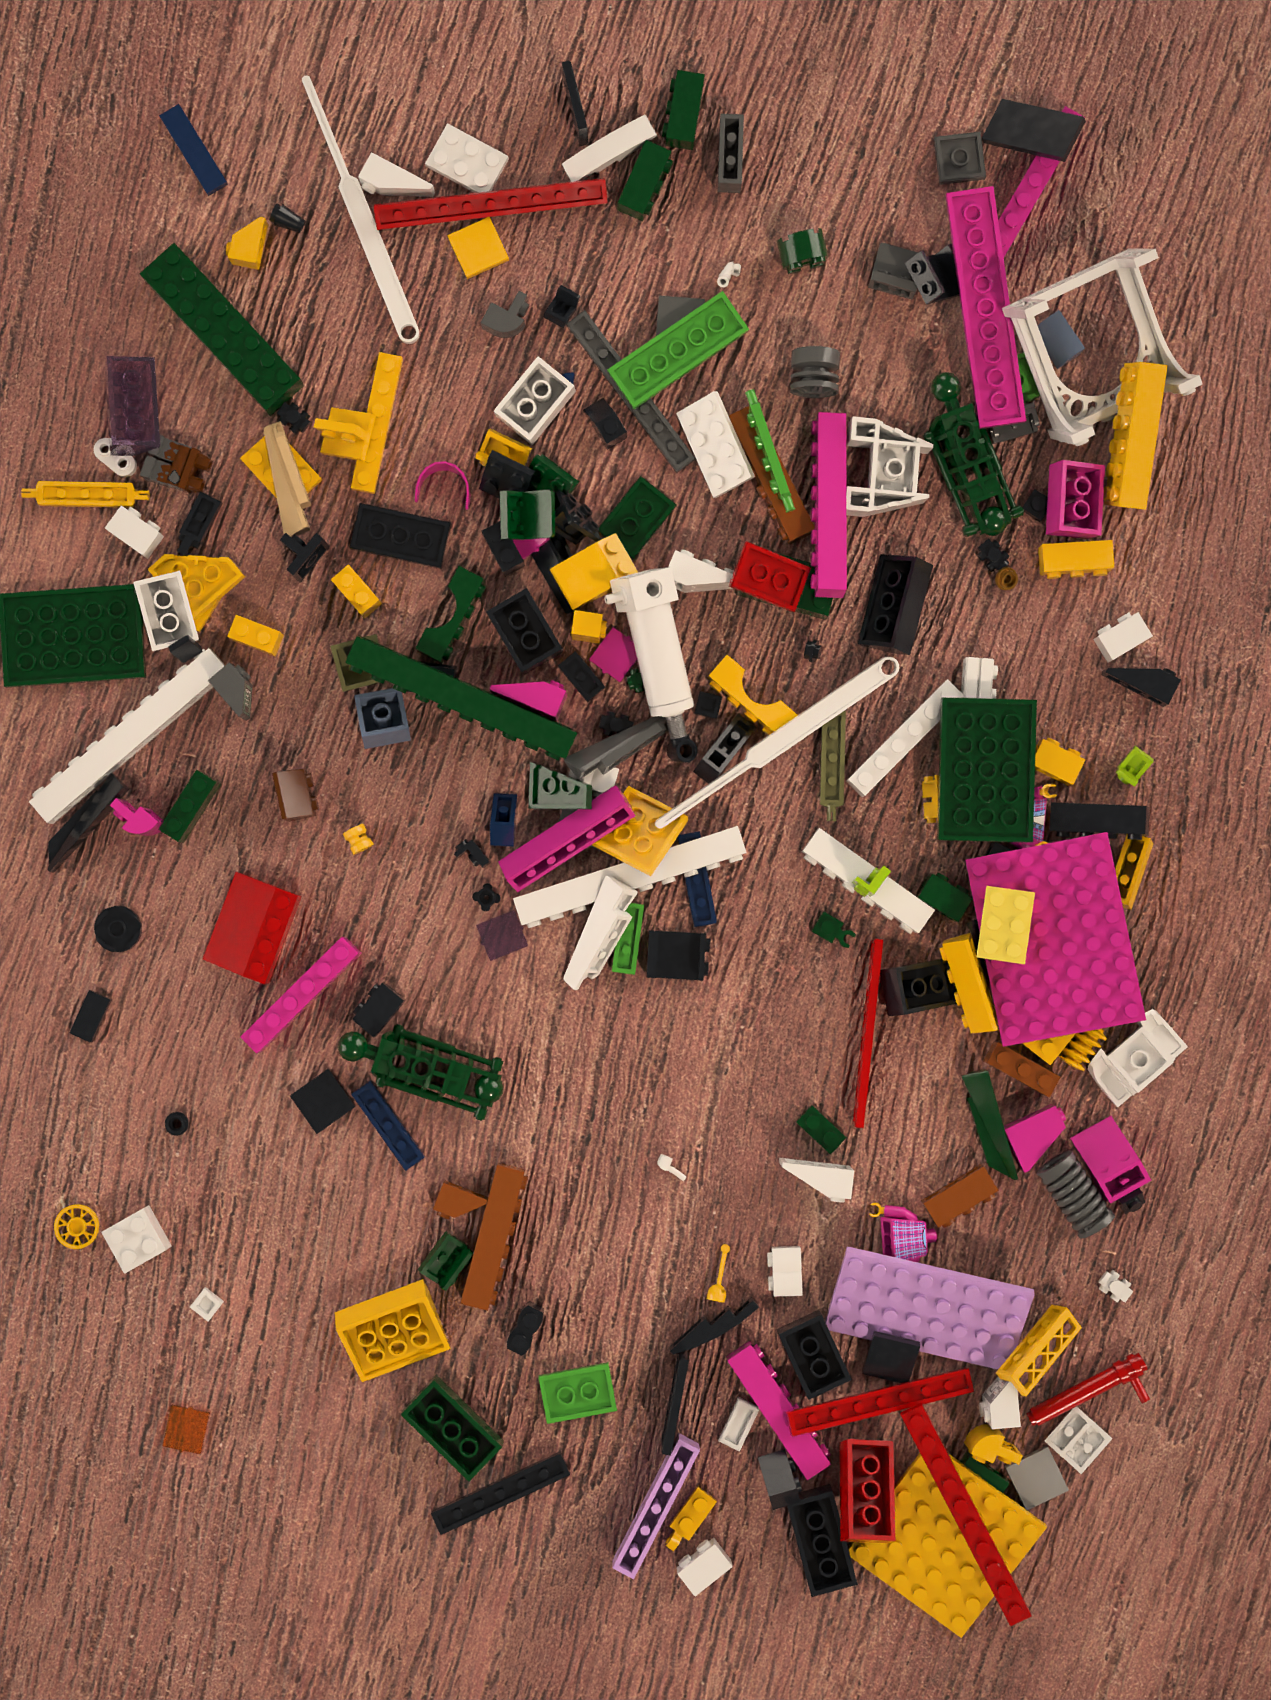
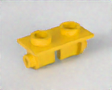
M934 775L935 780H933V776H925L924 781H922L923 798H932V802L923 803L924 819H927V823H936V818L938 821L939 775Z

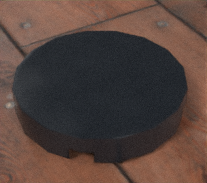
M125 906L109 907L98 915L94 923L95 937L104 949L111 952H125L132 949L139 942L142 935V923L139 916L132 909Z

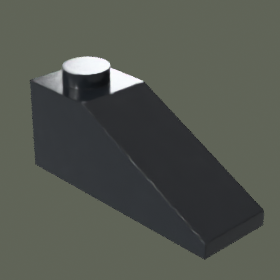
M1107 668L1101 673L1107 679L1162 707L1169 705L1181 679L1176 677L1177 674L1167 668L1163 670Z
M737 714L693 772L708 784L717 779L757 727L740 714Z

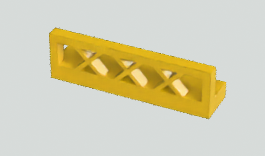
M1051 1305L997 1370L996 1374L1001 1380L1012 1382L1021 1396L1026 1397L1082 1327L1067 1307ZM1068 1321L1072 1327L1067 1334H1063V1324ZM1053 1337H1056V1347L1053 1351H1049V1342ZM1038 1355H1042L1041 1366L1035 1368V1359ZM1024 1372H1028V1382L1023 1386L1019 1378Z

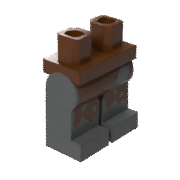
M155 433L148 451L152 457L146 456L140 476L147 481L188 494L191 491L203 492L205 480L196 477L199 469L209 472L213 461L203 455L199 449L175 442Z

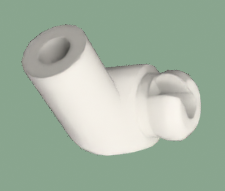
M734 261L727 263L719 274L718 285L726 287L731 275L739 276L741 265L735 264Z

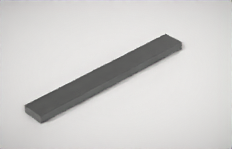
M584 310L566 324L568 329L674 471L678 473L695 461L694 455L652 399H649L633 410L607 372V369L622 359L587 312Z

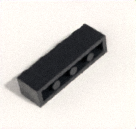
M1051 802L1050 831L1056 832L1057 837H1070L1071 833H1080V837L1107 832L1109 839H1118V835H1127L1129 840H1142V836H1149L1150 807Z

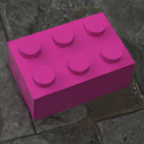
M1061 460L1049 465L1046 535L1091 539L1102 534L1105 465Z

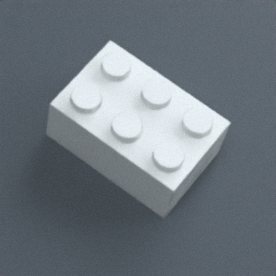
M537 356L495 408L494 413L497 418L529 444L533 445L574 395L576 389L571 382Z

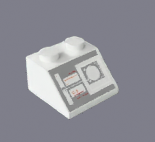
M997 1377L982 1395L983 1402L979 1403L980 1416L984 1417V1422H987L991 1429L1021 1427L1018 1390L1012 1382L1001 1380Z

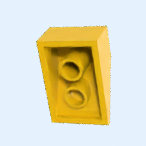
M616 533L590 545L550 569L572 610L612 592L610 580L638 573Z

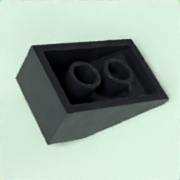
M936 959L880 970L887 1015H907L957 1004L954 992H957L955 983H950L947 970L950 969L948 961Z

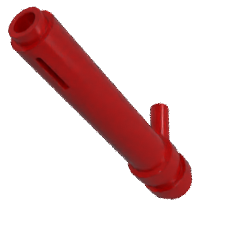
M1131 1353L1126 1356L1125 1360H1118L1112 1363V1366L1030 1408V1412L1026 1413L1032 1426L1036 1424L1040 1426L1109 1389L1128 1382L1131 1383L1143 1404L1149 1401L1150 1398L1138 1377L1144 1375L1143 1372L1148 1370L1139 1353L1135 1355Z

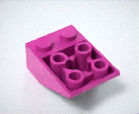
M1111 1115L1070 1138L1102 1198L1106 1202L1112 1203L1152 1181L1141 1160Z

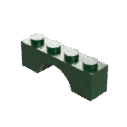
M458 566L448 585L456 599L455 614L444 626L426 628L415 647L417 652L440 664L444 660L448 661L454 650L451 647L455 639L459 640L465 630L462 626L466 618L470 620L476 609L473 606L476 599H481L487 587L484 586V578Z

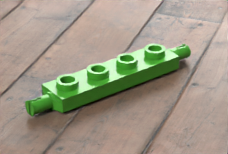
M748 390L745 392L749 402L747 420L750 428H755L757 436H754L757 449H762L765 457L762 458L763 467L766 472H770L772 480L769 481L773 494L777 493L778 498L783 501L786 513L795 510L791 498L792 495L784 477L760 407V402H758L755 390Z

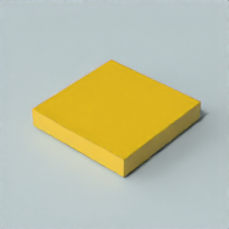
M490 217L447 235L467 279L509 261V257Z

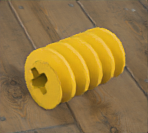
M1101 1028L1081 1032L1082 1034L1076 1033L1074 1035L1076 1042L1070 1040L1068 1043L1071 1049L1064 1048L1062 1052L1065 1057L1059 1055L1058 1057L1074 1069L1084 1071L1085 1068L1081 1063L1091 1062L1087 1054L1096 1055L1092 1047L1101 1048L1102 1046L1098 1039L1107 1040L1103 1034L1104 1030Z

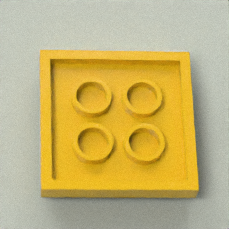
M628 786L623 794L636 816L593 843L592 846L652 876L688 822V816L682 814L665 827L658 828L655 826V821L673 808Z

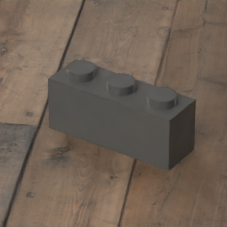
M744 114L720 115L717 192H741Z

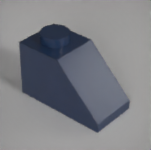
M494 793L490 821V845L514 847L517 794Z

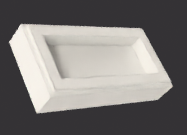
M738 1396L718 1441L740 1451L760 1410L758 1406Z

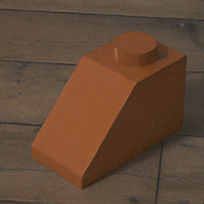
M445 1180L433 1210H436L437 1215L442 1218H456L486 1205L488 1197Z

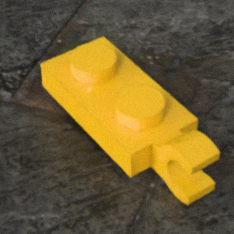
M697 1486L669 1524L674 1531L667 1538L666 1546L674 1552L682 1537L689 1541L717 1500Z

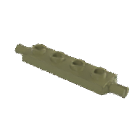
M843 711L821 726L819 805L827 807L826 821H831V812L832 821H836V807L844 805L846 711Z

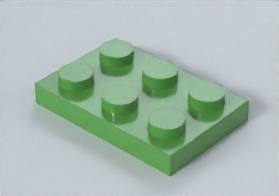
M609 1362L539 1375L547 1424L617 1411Z

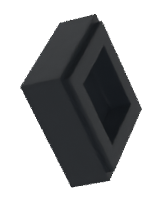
M189 635L168 646L170 653L182 663L203 652L201 645Z
M699 691L694 714L717 720L722 696Z

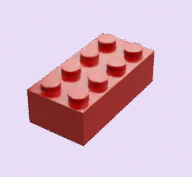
M846 1439L839 1442L841 1541L870 1543L896 1541L893 1441Z

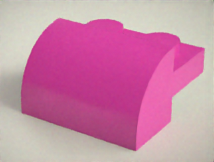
M118 798L110 804L115 809L113 814L121 821H126L122 827L123 830L143 836H152L161 832L158 829L164 820L151 809L141 806L136 809L128 801Z

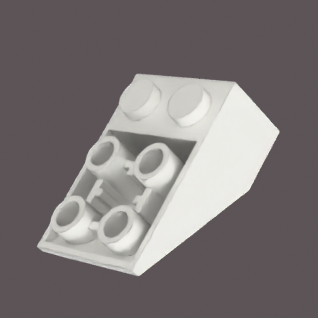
M675 550L668 567L672 569L677 590L689 593L733 589L729 587L734 570L729 568L721 570L715 567L716 564L710 560L703 559L700 561L693 558L694 554L689 551L681 550L679 552Z

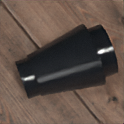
M277 203L269 218V221L273 222L274 226L301 233L306 220L302 219L284 204L279 205Z

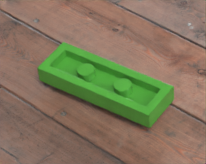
M630 903L625 912L632 916V919L615 946L612 972L635 975L644 910L643 904Z

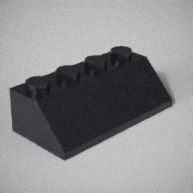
M880 554L858 640L859 645L894 654H911L933 569L932 564L913 556Z

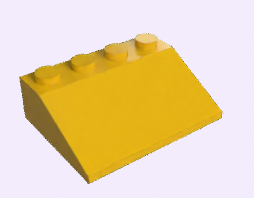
M424 1279L335 1312L336 1331L361 1382L451 1349Z

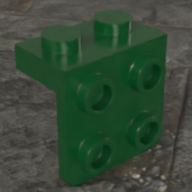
M500 491L501 539L530 540L553 538L555 536L554 491Z

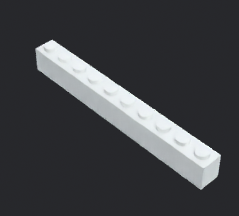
M202 649V653L193 657L195 659L188 666L187 664L181 666L176 671L177 675L169 681L167 679L158 686V692L153 696H146L140 702L141 706L138 709L126 713L122 717L123 721L117 727L113 725L107 729L103 739L99 742L94 741L86 748L87 752L83 756H77L68 763L69 768L63 773L61 771L56 773L50 779L51 783L45 788L40 787L32 794L33 798L29 803L47 823L54 824L107 779L111 773H114L213 688L208 680L221 670L225 664L211 649Z
M736 826L671 847L652 876L626 863H621L513 898L521 925L527 924L528 928L541 925V919L549 917L550 921L564 917L563 912L572 910L573 914L586 910L585 905L595 903L606 876L612 877L633 889L639 888L640 892L652 889L653 883L659 881L662 882V885L676 881L675 876L684 874L685 878L698 874L697 869L705 866L708 871L720 867V862L727 859L729 863L742 860V855L747 852L739 828Z

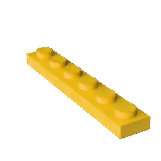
M379 352L367 413L375 415L376 418L365 461L356 460L351 484L352 490L375 494L403 362L401 356Z

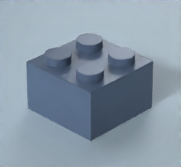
M390 688L354 695L365 749L411 741L402 692Z

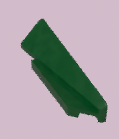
M981 1069L961 1075L970 1094L966 1098L986 1164L1011 1179L1017 1180V1172L988 1070Z

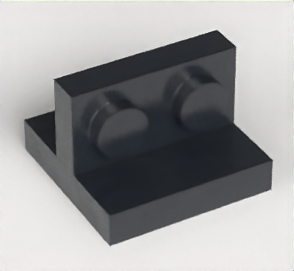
M285 533L280 539L285 547L297 556L286 570L300 583L330 548L326 541L317 533L307 545L295 534L291 537Z

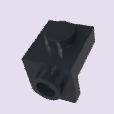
M560 285L555 298L545 310L543 317L564 328L577 309L580 295Z

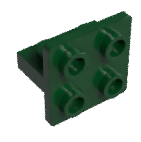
M543 454L541 456L535 455L529 465V468L535 470L528 491L553 490L555 509L560 506L556 492L561 490L566 495L568 493L571 494L579 484L578 480Z

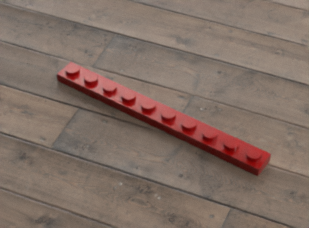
M605 178L374 204L373 207L377 230L606 204L608 200Z
M922 1402L901 1412V1417L1009 1625H1015L1032 1617L1031 1611Z

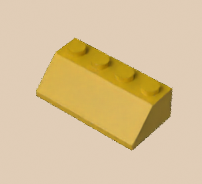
M971 932L943 940V947L940 948V953L943 961H948L950 967L947 970L950 983H955L957 992H954L956 1003L958 1006L962 1005L964 1014L961 1015L964 1027H969L971 1033L998 1030L996 1010L979 958H976L977 951Z

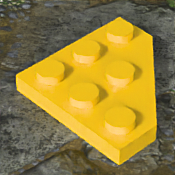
M164 554L148 568L153 577L176 571L181 572L194 621L246 577L229 557L212 558Z

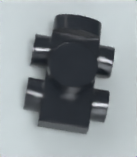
M285 402L277 412L280 416L278 421H281L284 426L290 423L292 426L289 429L296 435L299 431L304 433L311 424V421L308 420L311 416L305 411H302L300 414L298 412L299 407L292 402L288 405Z
M988 538L978 547L980 552L977 554V557L982 562L985 559L989 561L986 567L990 572H993L995 569L998 572L1009 564L1007 560L1009 555L1005 550L1001 552L998 549L1000 544L996 540L991 542Z
M607 711L606 715H601L599 729H603V735L611 736L612 732L619 733L632 727L634 722L629 721L630 716L621 714L620 718H615L616 713Z

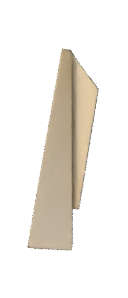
M281 421L266 426L264 428V435L283 532L292 537L294 534L298 536L311 531L303 509L312 505Z

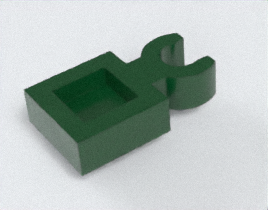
M824 911L811 931L830 943H833L835 938L838 939L839 944L844 948H849L850 946L844 942V936L850 935L854 938L856 936L853 931L841 930L844 923Z

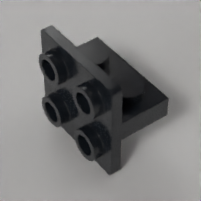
M558 490L556 495L560 506L555 509V532L575 545L586 536L595 542L600 541L599 527L591 517V509L586 504L577 502L571 494L568 493L566 495L561 490Z

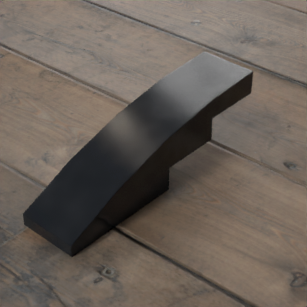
M750 1297L735 1312L727 1306L711 1322L703 1315L670 1346V1352L674 1355L696 1348L721 1336L759 1308L758 1303L753 1297Z

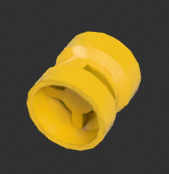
M364 824L355 826L343 833L345 840L349 841L351 845L350 850L353 855L363 852L374 845L371 838H368L366 835L367 830Z

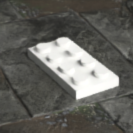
M713 391L676 413L713 498H717L755 477L718 391Z

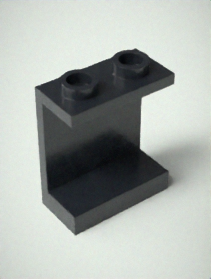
M948 244L938 253L931 256H926L922 250L905 263L926 305L959 296L952 244Z
M649 930L647 978L703 981L704 976H708L709 962L704 961L705 952L709 953L710 938H706L705 933Z

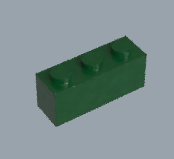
M677 70L676 78H671L670 92L673 93V99L667 102L666 115H670L669 123H664L662 137L666 138V146L693 150L705 74Z
M648 140L645 141L617 203L618 211L642 222L646 215L650 216L655 204L652 200L655 194H660L664 185V181L661 180L664 174H669L674 162L671 160L672 151Z
M196 770L158 830L177 842L184 843L221 786V783Z

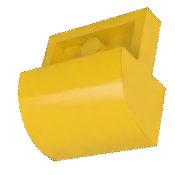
M988 1424L979 1425L972 1429L964 1441L968 1452L972 1454V1458L984 1464L986 1461L994 1463L996 1456H998V1459L1006 1464L1011 1465L1014 1462L1019 1465L1023 1457L1014 1444L1004 1440L1005 1436L999 1429H991Z

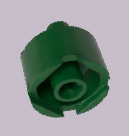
M818 228L817 233H814V229H807L789 234V240L783 242L782 238L776 241L783 270H787L788 274L798 273L802 267L810 265V269L821 267L828 258L821 228Z

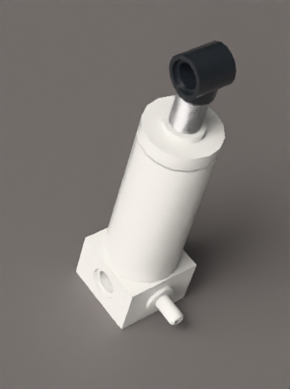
M671 567L649 569L610 580L612 594L606 595L604 600L608 605L615 603L617 613L626 612L650 715L653 717H666V722L668 723L670 738L667 745V755L675 762H691L696 758L698 751L696 744L690 740L689 734H686L682 713L692 708L694 702L670 604L672 601L679 600ZM683 745L684 754L681 756L680 747Z

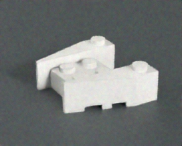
M853 416L848 422L846 446L871 449L868 487H846V515L866 517L924 503L929 498V494L917 493L920 453L928 454L933 449V444L903 433L902 430L896 427L892 428L883 424L878 419Z

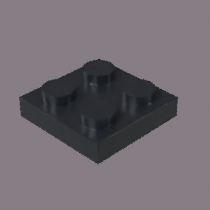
M492 450L488 457L479 489L500 499V491L528 492L535 470Z

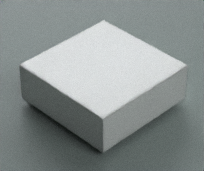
M205 1287L191 1304L190 1308L206 1321H209L224 1301Z

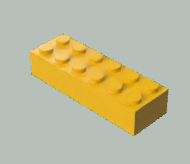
M1146 362L1124 363V367L1120 371L1119 379L1122 383L1121 390L1116 397L1118 411L1113 419L1114 438L1110 441L1109 445L1111 459L1106 467L1108 479L1107 486L1104 487V505L1146 510L1168 365Z

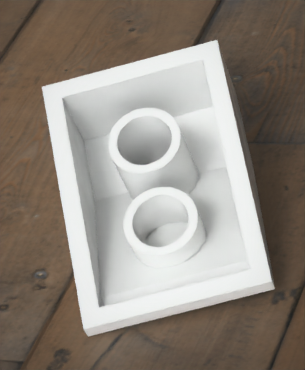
M779 1158V1163L784 1169L828 1198H831L830 1201L845 1202V1199H851L854 1170L849 1165Z

